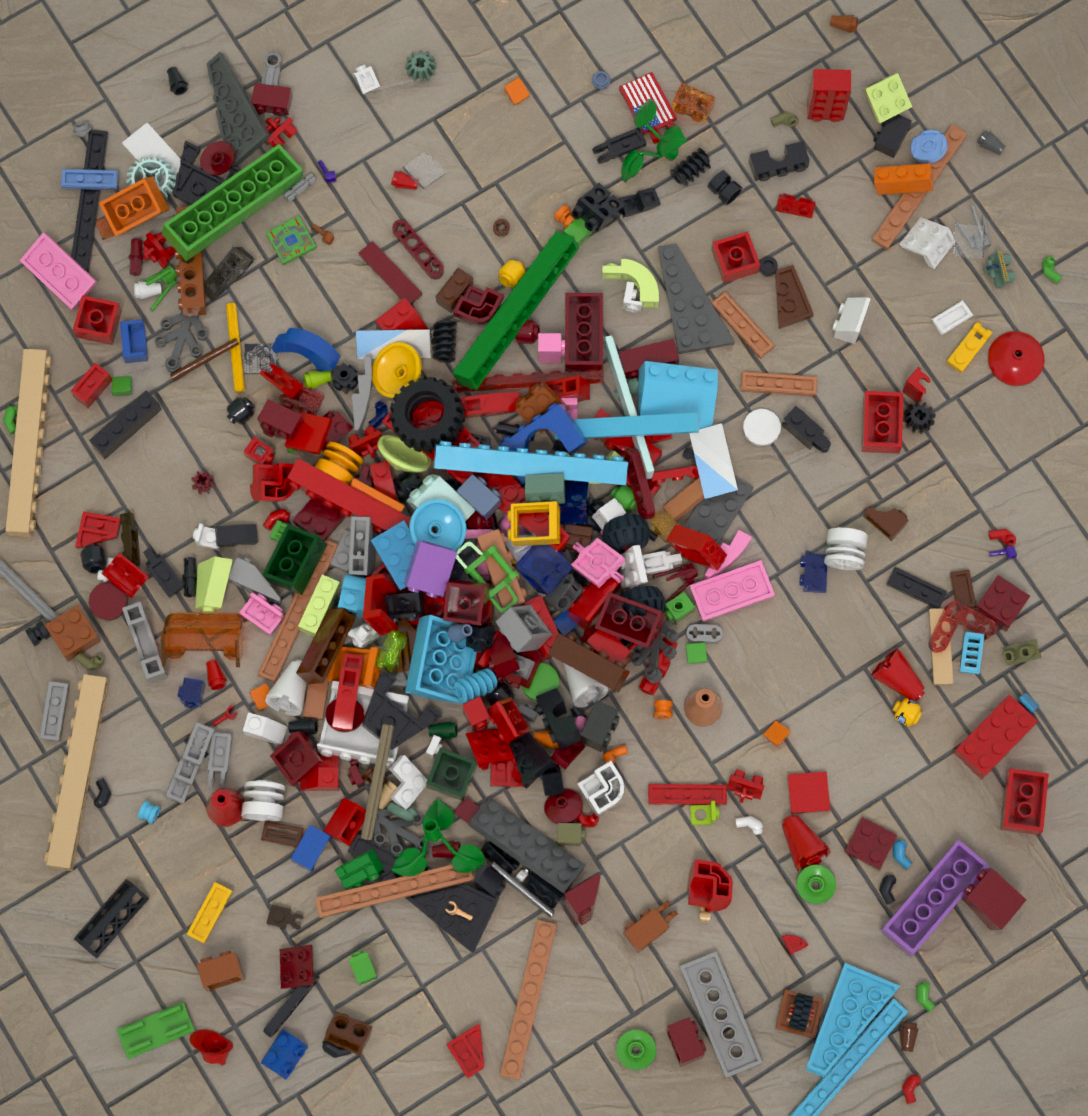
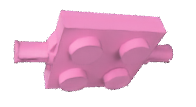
M596 538L586 547H583L578 542L573 545V549L580 554L571 564L572 568L598 588L611 577L618 583L623 580L624 576L619 574L617 570L626 560L599 538Z

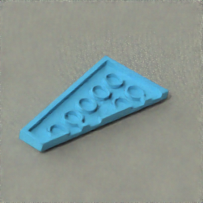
M845 963L805 1070L825 1077L896 993L900 985Z

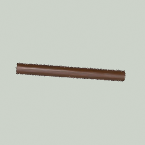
M234 338L171 373L172 380L180 378L239 345L238 340Z

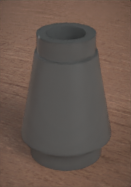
M985 130L977 141L980 147L998 155L1006 147L991 131Z

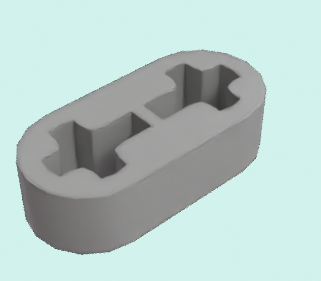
M693 624L687 628L686 638L691 643L705 642V644H716L721 641L723 636L721 627L717 625ZM696 629L697 633H703V635H697V638H693V635L689 633ZM712 630H716V633L719 635L716 636V639H712V635H706V633H712Z

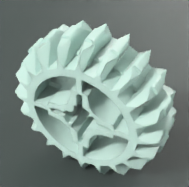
M150 155L147 157L148 160H144L141 157L140 163L135 161V167L130 166L131 172L126 174L127 178H129L126 179V184L130 186L136 183L140 174L143 175V178L153 176L164 199L168 200L167 194H173L171 188L175 187L174 182L176 181L175 171L171 169V164L166 163L164 158L159 161L158 156H155L154 160H152ZM166 175L165 182L161 187L159 182L162 180V177Z

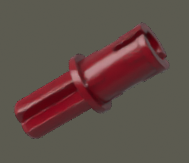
M140 239L131 240V253L128 258L130 259L129 273L133 276L141 274L143 241Z

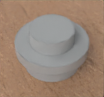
M87 121L78 122L73 126V133L79 137H84L89 134L92 128L88 125Z

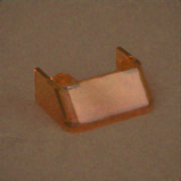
M171 613L167 615L161 635L162 667H166L168 658L179 659L185 654V651H223L225 657L229 660H236V667H240L243 655L244 617L236 613Z

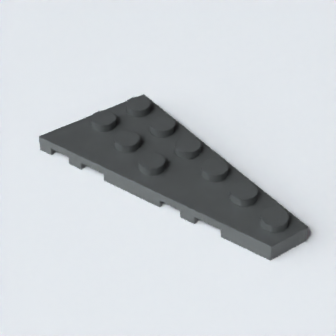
M219 52L207 63L210 84L213 85L214 89L213 99L217 104L216 114L220 135L224 142L230 144L234 149L235 161L232 167H237L271 136L225 55Z
M677 244L658 247L678 353L682 354L734 345L732 337Z

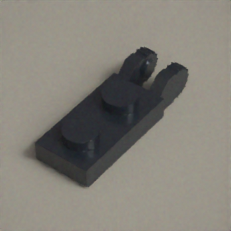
M636 128L606 140L605 143L595 146L592 151L594 154H598L608 149L609 153L597 159L598 164H602L628 154L633 150L645 147L646 141L640 129Z

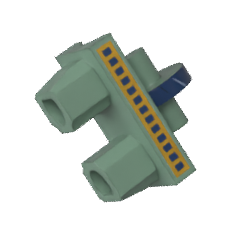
M997 250L995 254L988 257V267H985L983 271L984 274H990L991 279H994L996 288H1002L1005 284L1012 283L1016 277L1013 271H1007L1006 266L1011 264L1010 255L1003 254L1002 250Z

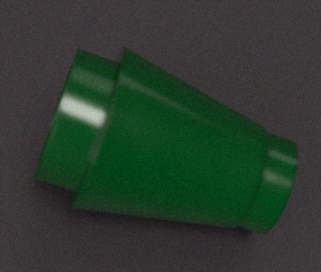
M451 720L429 725L428 728L429 737L435 735L443 739L452 740L458 736L457 723Z

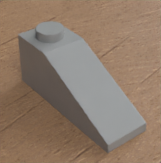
M351 516L349 574L370 576L374 572L375 555L374 546L371 543V539H373L371 517Z
M236 558L230 570L228 582L256 595L260 593L267 600L281 605V598L253 565V562L247 558Z

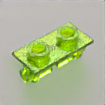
M392 630L391 633H388L383 646L389 649L388 651L381 649L376 659V666L380 668L385 667L391 673L398 663L401 650L406 645L407 637L401 631Z

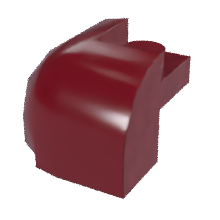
M469 285L464 297H460L453 315L473 325L486 324L496 314L504 299V294L488 287L483 291Z

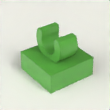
M277 520L270 539L279 542L287 524Z

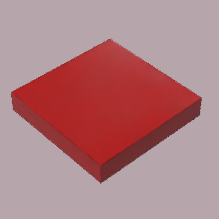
M297 412L302 415L304 422L294 440L287 438L284 446L288 449L320 455L333 421L327 417Z
M827 772L787 775L791 814L830 811Z

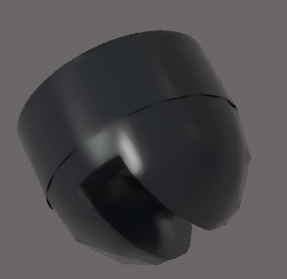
M596 500L589 505V509L595 514L605 504L601 500Z

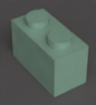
M564 473L525 475L526 503L557 501L558 504L565 503Z

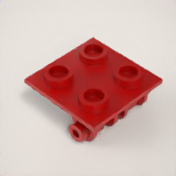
M499 729L466 733L478 767L482 770H487L490 762L514 759L509 743L503 742L499 737Z

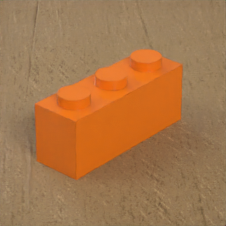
M930 163L875 167L874 185L878 195L933 191L934 174Z

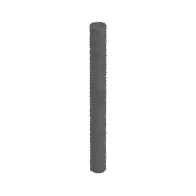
M496 862L490 865L493 871L505 879L507 883L547 916L551 917L555 911Z

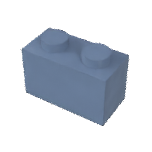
M472 474L457 492L483 518L488 520L502 505L499 499L501 495L494 489L490 491L486 487L487 483L480 476L476 478Z

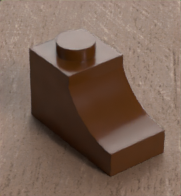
M869 506L863 514V517L890 541L903 530L909 521L903 511L896 510L895 508L891 511L882 512Z

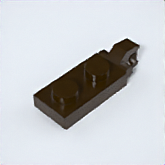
M131 512L120 514V524L122 525L121 540L124 545L122 555L134 565L140 566L138 530L135 528L134 514Z

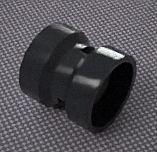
M42 621L37 622L33 628L29 627L25 630L34 646L40 644L41 640H47L51 637Z

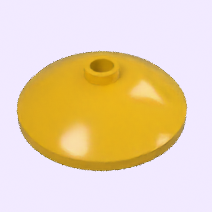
M403 342L389 344L379 352L373 363L372 380L380 394L393 398L396 393H401L400 388L403 385L405 387L410 385L409 381H419L418 378L421 376L422 364L418 352L411 345Z

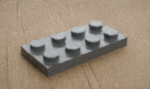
M735 477L738 490L707 499L704 498L698 503L684 527L710 535L719 544L754 487Z

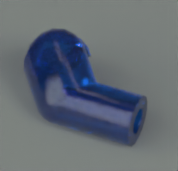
M378 401L375 404L376 416L368 422L374 428L381 425L383 419L388 415L387 405L382 401Z

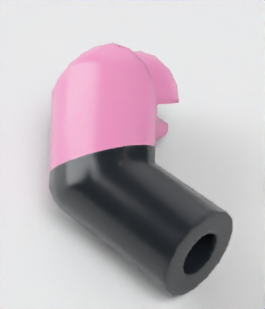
M573 706L570 711L576 717L575 724L580 734L588 718L580 707Z

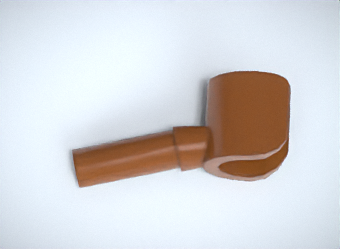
M313 224L312 228L323 235L322 241L325 244L331 245L334 240L333 234Z

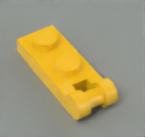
M977 321L946 363L962 374L993 332L983 328L982 324ZM979 333L983 337L979 340L975 337V334Z

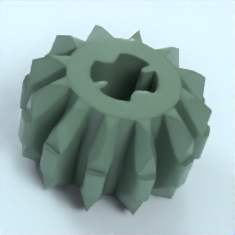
M419 50L418 55L412 52V58L407 57L405 69L408 70L407 75L409 77L412 76L414 81L419 78L421 83L423 78L429 81L430 75L434 76L436 63H434V57H429L428 51L424 55L421 50Z

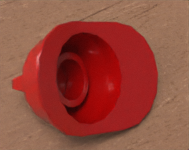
M208 1029L197 1030L190 1035V1044L201 1052L205 1062L222 1066L226 1064L229 1052L233 1049L232 1041Z

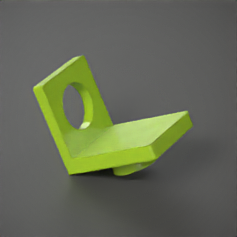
M711 801L710 805H691V825H714L716 819L719 818V807H715V801ZM697 810L705 811L706 818L700 821L695 818Z

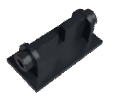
M486 841L480 850L486 859L496 862L510 875L520 866L518 861L508 853L503 856L502 853L504 851L491 841Z

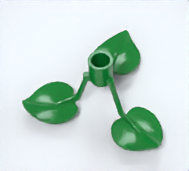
M648 99L638 109L634 118V124L638 128L646 125L660 140L656 147L658 153L644 151L639 153L638 150L631 151L625 157L621 168V176L625 183L641 170L644 163L643 155L654 156L660 159L663 156L672 161L678 155V148L687 142L678 126L670 127L662 138L649 125V122L655 118L657 111L656 104L651 99Z
M437 799L423 817L422 825L425 836H423L422 853L417 848L405 849L396 858L391 869L394 873L401 876H415L423 872L428 865L427 860L424 858L428 840L437 842L441 839L451 853L455 855L451 863L454 870L459 873H469L476 870L485 863V858L480 849L473 845H462L458 852L452 848L444 838L441 830H446L453 824L455 819L454 813L440 799Z

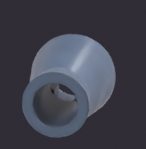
M455 623L448 629L449 639L456 643L463 641L472 634V627L468 624Z

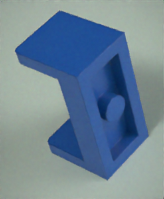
M143 320L120 322L122 351L125 363L148 361Z
M309 825L292 855L291 861L313 873V867L327 842L331 841V836Z

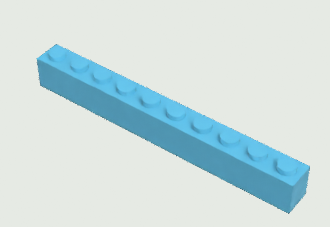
M440 441V444H435L433 467L436 469L516 476L564 473L565 480L626 485L628 462L623 460L624 457L620 456L604 459V455L593 454V458L585 457L586 454L574 453V456H569L563 451L547 454V450L536 449L535 453L528 452L527 448H517V451H512L506 446L490 449V445L479 444L478 447H471L470 443H459V446L451 445L452 442Z

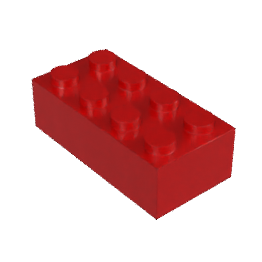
M813 69L807 97V119L815 122L822 120L839 122L844 120L851 94V70Z
M1009 694L956 748L954 754L982 780L1038 721Z

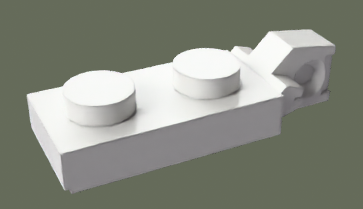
M661 551L642 555L646 575L669 571L673 569L674 565L682 564L681 553L671 555L670 552Z

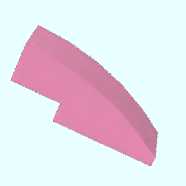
M738 530L730 546L722 543L721 548L727 554V557L718 571L708 568L704 580L718 576L731 567L745 552L752 540V536Z

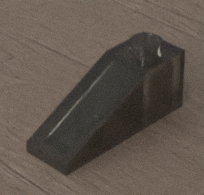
M232 247L205 281V295L211 301L216 300L246 272L255 259L243 247Z

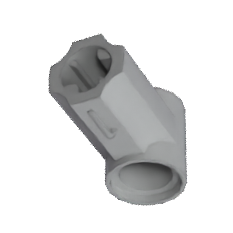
M271 51L264 58L265 65L261 84L277 86L282 61L277 52ZM271 60L278 61L275 65L269 64Z

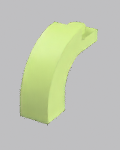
M621 259V266L613 263L602 266V279H624L634 282L639 292V302H642V308H658V285L654 276L646 267L629 259Z

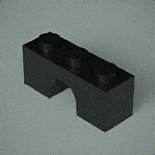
M804 141L786 145L784 150L786 158L782 161L773 160L768 150L750 154L749 164L754 181H767L774 176L783 177L790 172L796 171L798 173L806 170L809 166V157Z
M555 688L536 696L538 704L535 705L538 715H543L544 717L542 722L545 729H550L551 731L549 736L552 743H557L559 749H563L581 741L578 728L572 716L558 718L567 713L564 700L558 689Z

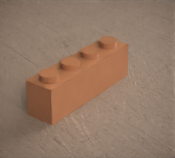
M499 529L476 537L479 549L483 553L495 544L499 554L513 569L511 562L514 560L510 550L507 551L504 544L507 541L503 532L500 533ZM490 556L484 562L495 588L508 575L494 558ZM519 575L509 583L518 597V602L513 606L524 603V598L527 597L524 587L519 586ZM504 587L496 594L502 608H505L513 601V597L507 587Z

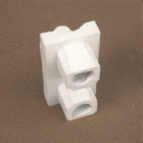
M368 623L362 624L348 633L352 637L353 644L360 649L382 636Z

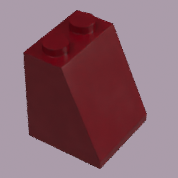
M983 868L976 875L977 880L973 884L970 883L964 889V895L961 899L990 930H1002L1026 902V899L992 868Z

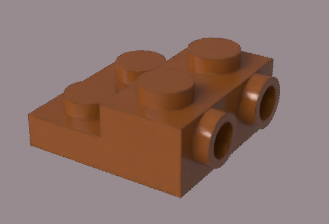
M544 381L539 385L535 384L530 389V393L525 397L521 396L515 403V411L527 423H532V419L535 416L547 413V408L555 403L557 405L564 404L566 409L569 410V406Z

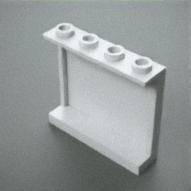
M337 681L332 683L329 703L337 698L339 685ZM359 686L357 701L362 705L365 717L374 689ZM391 692L385 694L407 712L409 696ZM325 717L317 749L323 756H340L341 759L347 761L357 759L360 763L369 765L376 762L380 740L362 727V724L351 732L336 731L329 726ZM399 746L393 750L390 749L386 768L391 767L395 763Z

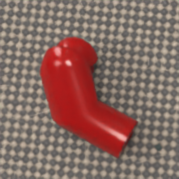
M283 508L272 511L262 526L271 530L277 520L288 521L290 513Z
M581 812L576 821L581 823V826L592 828L599 822V817L596 814L584 815Z
M912 1074L908 1076L902 1086L907 1104L916 1102L913 1091L921 1083L919 1075Z

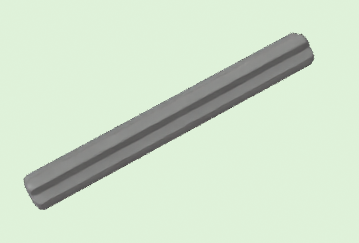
M0 559V574L49 622L57 618L58 615Z

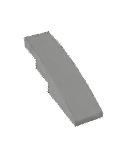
M371 356L364 357L365 375H358L359 394H352L355 434L358 436L366 420L371 400L373 382Z
M198 722L195 723L165 798L184 804L212 737L213 728Z

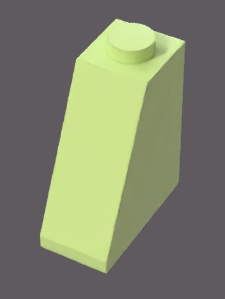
M214 556L198 564L195 609L211 614L222 607L232 559Z

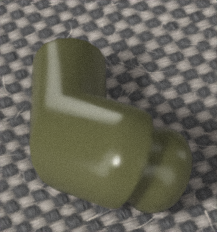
M788 112L770 118L773 127L781 123L794 127L799 122L795 115Z

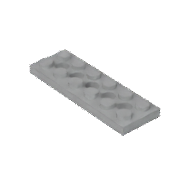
M717 951L681 965L680 970L725 1079L762 1064L763 1062ZM703 972L711 975L709 983H703L700 980V975ZM710 991H716L719 994L717 1001L712 1002L708 999L707 995ZM723 1009L727 1017L724 1020H718L715 1016L717 1010ZM725 1028L733 1029L734 1037L731 1039L725 1038L723 1030ZM735 1046L740 1047L742 1050V1055L738 1058L731 1055V1048Z

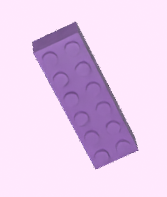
M958 839L880 932L909 957H912L964 895V889L970 883L973 884L977 880L976 875L983 868L986 869L989 865Z

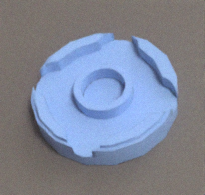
M938 130L923 131L920 133L921 135L913 139L911 153L919 163H935L946 154L948 149V142L945 136Z

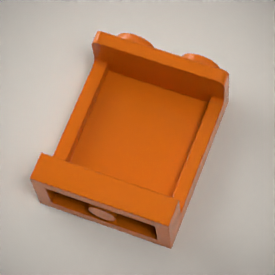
M342 646L328 673L329 682H339L344 653L364 656L359 686L374 689L383 667L385 652L377 647L360 649Z

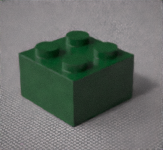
M440 748L426 786L431 790L464 801L477 768V762Z

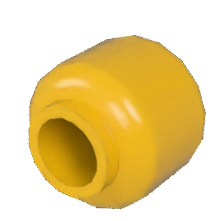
M508 260L498 271L501 284L505 287H515L526 273L523 263L516 260Z

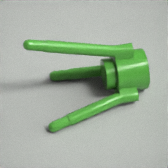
M170 265L143 280V282H147V286L159 279L163 284H169L150 308L151 311L158 306L168 291L177 284L175 281L178 278L177 273Z

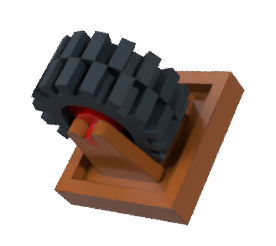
M785 989L775 1029L815 1039L824 999Z

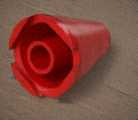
M896 648L885 657L886 659L882 663L880 662L875 667L871 675L874 679L905 698L917 701L924 695L925 692L923 690L925 687L901 650Z
M218 789L211 794L207 801V814L219 826H232L243 818L241 812L242 803L245 800L235 789Z
M790 815L783 820L782 829L797 871L800 868L803 870L808 866L818 865L822 862L820 858L824 855L826 858L831 852L829 847L799 816Z

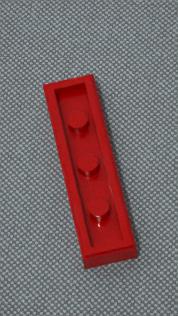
M648 784L649 805H710L711 801H715V805H727V785Z

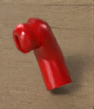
M1008 529L988 531L990 540L1000 539L1008 546L1016 544L1015 535Z

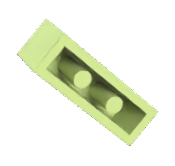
M321 575L298 625L300 632L312 637L315 636L328 609L332 608L333 600L336 599L341 589L339 581Z

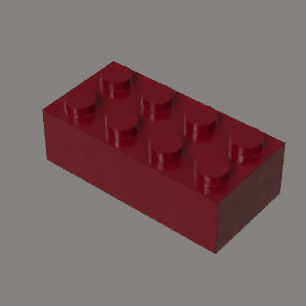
M565 293V372H602L603 293Z

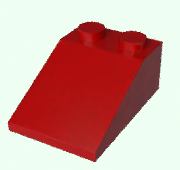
M512 697L500 700L488 709L490 721L497 725L499 737L503 742L511 743L531 731Z

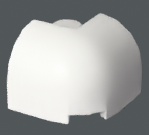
M612 761L596 769L593 775L577 784L597 816L619 803L624 794V782Z

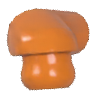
M625 744L605 752L602 757L605 760V764L610 761L614 763V758L628 754Z

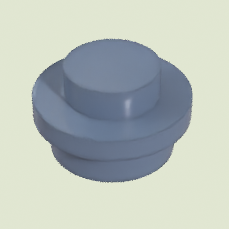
M603 71L595 73L592 77L593 86L597 89H606L610 85V76Z

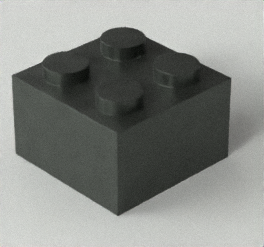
M596 701L580 735V742L599 752L602 751L603 747L607 749L612 735L610 732L611 730L615 731L619 723L618 710L600 701Z

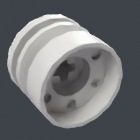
M838 527L829 529L826 544L830 548H827L825 551L827 556H825L824 563L827 566L841 570L863 569L865 563L863 560L866 554L862 550L867 547L868 535L861 530Z
M267 780L245 782L244 789L248 791L243 792V796L252 799V801L242 803L241 816L257 821H281L283 818V806L275 802L284 800V795L279 793L285 792V785Z

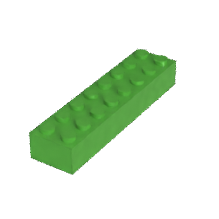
M278 144L164 223L162 235L184 260L188 261L290 189L302 179L303 169Z

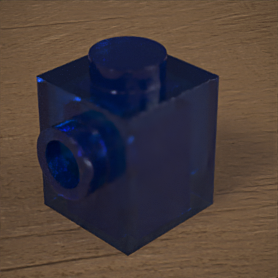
M184 677L183 686H180L178 690V698H180L184 707L195 709L196 706L201 707L205 689L204 681Z

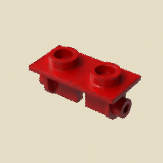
M785 193L783 195L779 194L776 211L807 218L813 217L816 202L812 201V199L800 197L798 201L795 200L796 196Z

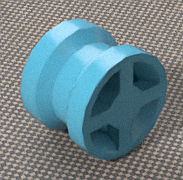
M145 801L139 810L138 818L147 820L149 824H154L161 807L153 806L149 801Z

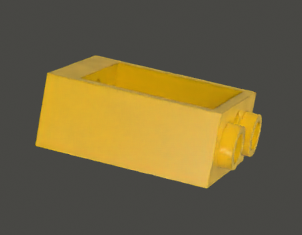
M557 501L511 504V510H508V521L511 522V529H508V539L511 540L514 546L560 544V506ZM549 512V536L519 538V514Z

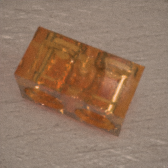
M681 83L673 99L672 109L678 114L690 116L694 121L706 123L714 107L715 97ZM687 99L689 102L682 103L680 100ZM698 106H703V107H705L706 109H705V110H699V109H697V107H698Z

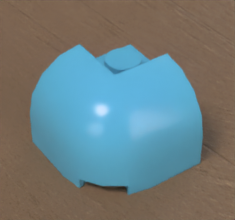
M345 574L338 608H344L346 611L357 613L356 618L363 619L366 578Z

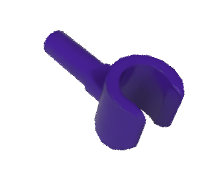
M322 160L318 161L325 175L326 182L337 181L335 172H328Z
M1012 546L1004 550L989 552V556L1006 554L1008 560L1017 557L1016 550Z

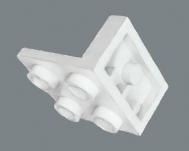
M920 217L901 241L900 246L922 255L928 267L935 269L956 240L948 227Z

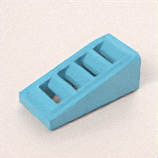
M964 633L960 663L961 673L979 675L984 634ZM968 640H975L978 643H971ZM967 647L977 648V651L967 650ZM966 655H969V656H977V658H976V659L966 658ZM965 663L976 664V667L965 666Z

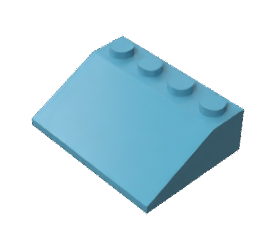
M645 361L639 368L638 416L698 412L700 414L699 429L712 426L718 389V370Z
M433 615L419 618L405 693L422 698L460 705L464 704L459 701L455 693L454 682L473 674L477 652L466 647V638L459 643L449 639L448 629L455 622L443 621L442 618Z

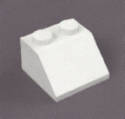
M847 298L845 304L841 303L838 312L841 314L840 320H835L832 329L835 331L834 338L852 344L856 343L870 298Z

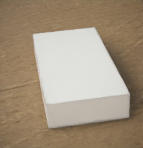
M962 300L934 317L931 322L939 334L943 336L971 319L973 314Z

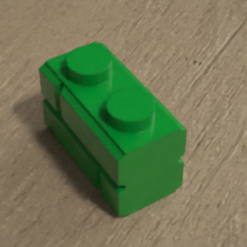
M371 849L337 867L335 872L339 879H341L343 887L347 890L351 887L354 889L363 886L364 883L362 881L366 879L372 881L380 876L379 872L384 870V867L380 860H378L374 849Z

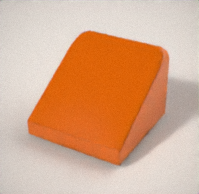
M520 77L504 87V92L514 105L530 96Z
M267 683L249 692L259 711L269 707L265 702L266 695L270 691Z
M775 721L763 736L778 748L790 735L791 731Z

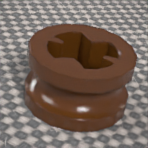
M498 219L493 225V231L498 237H505L510 231V225L505 219ZM502 224H504V225H505L504 228H507V229H506V230H502V232H499V231H498V228H496V227H497V226H501Z

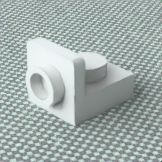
M364 64L355 68L356 72L352 74L356 78L362 94L380 87L371 66L366 67Z
M627 281L623 301V309L632 313L641 311L642 302L635 301L637 289H634V282Z
M199 523V527L195 528L193 533L196 545L219 551L220 546L216 545L215 529L204 527V524Z

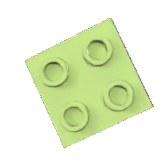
M894 73L863 89L877 123H882L912 107L898 73Z

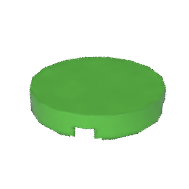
M540 663L530 688L522 687L524 693L528 698L537 701L536 696L555 688L558 689V673L551 665Z

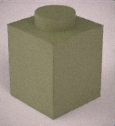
M558 823L557 845L581 846V841H585V829H581V823Z

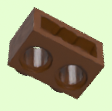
M336 1011L327 1028L324 1041L361 1056L373 1027L365 1022L355 1020L347 1014H341Z

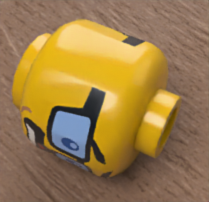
M909 698L903 699L902 702L898 700L893 708V711H895L894 719L907 727H910L912 724L916 725L923 713L921 712V706Z

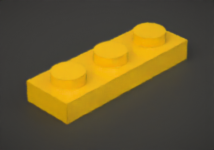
M214 882L186 935L205 944L233 891Z

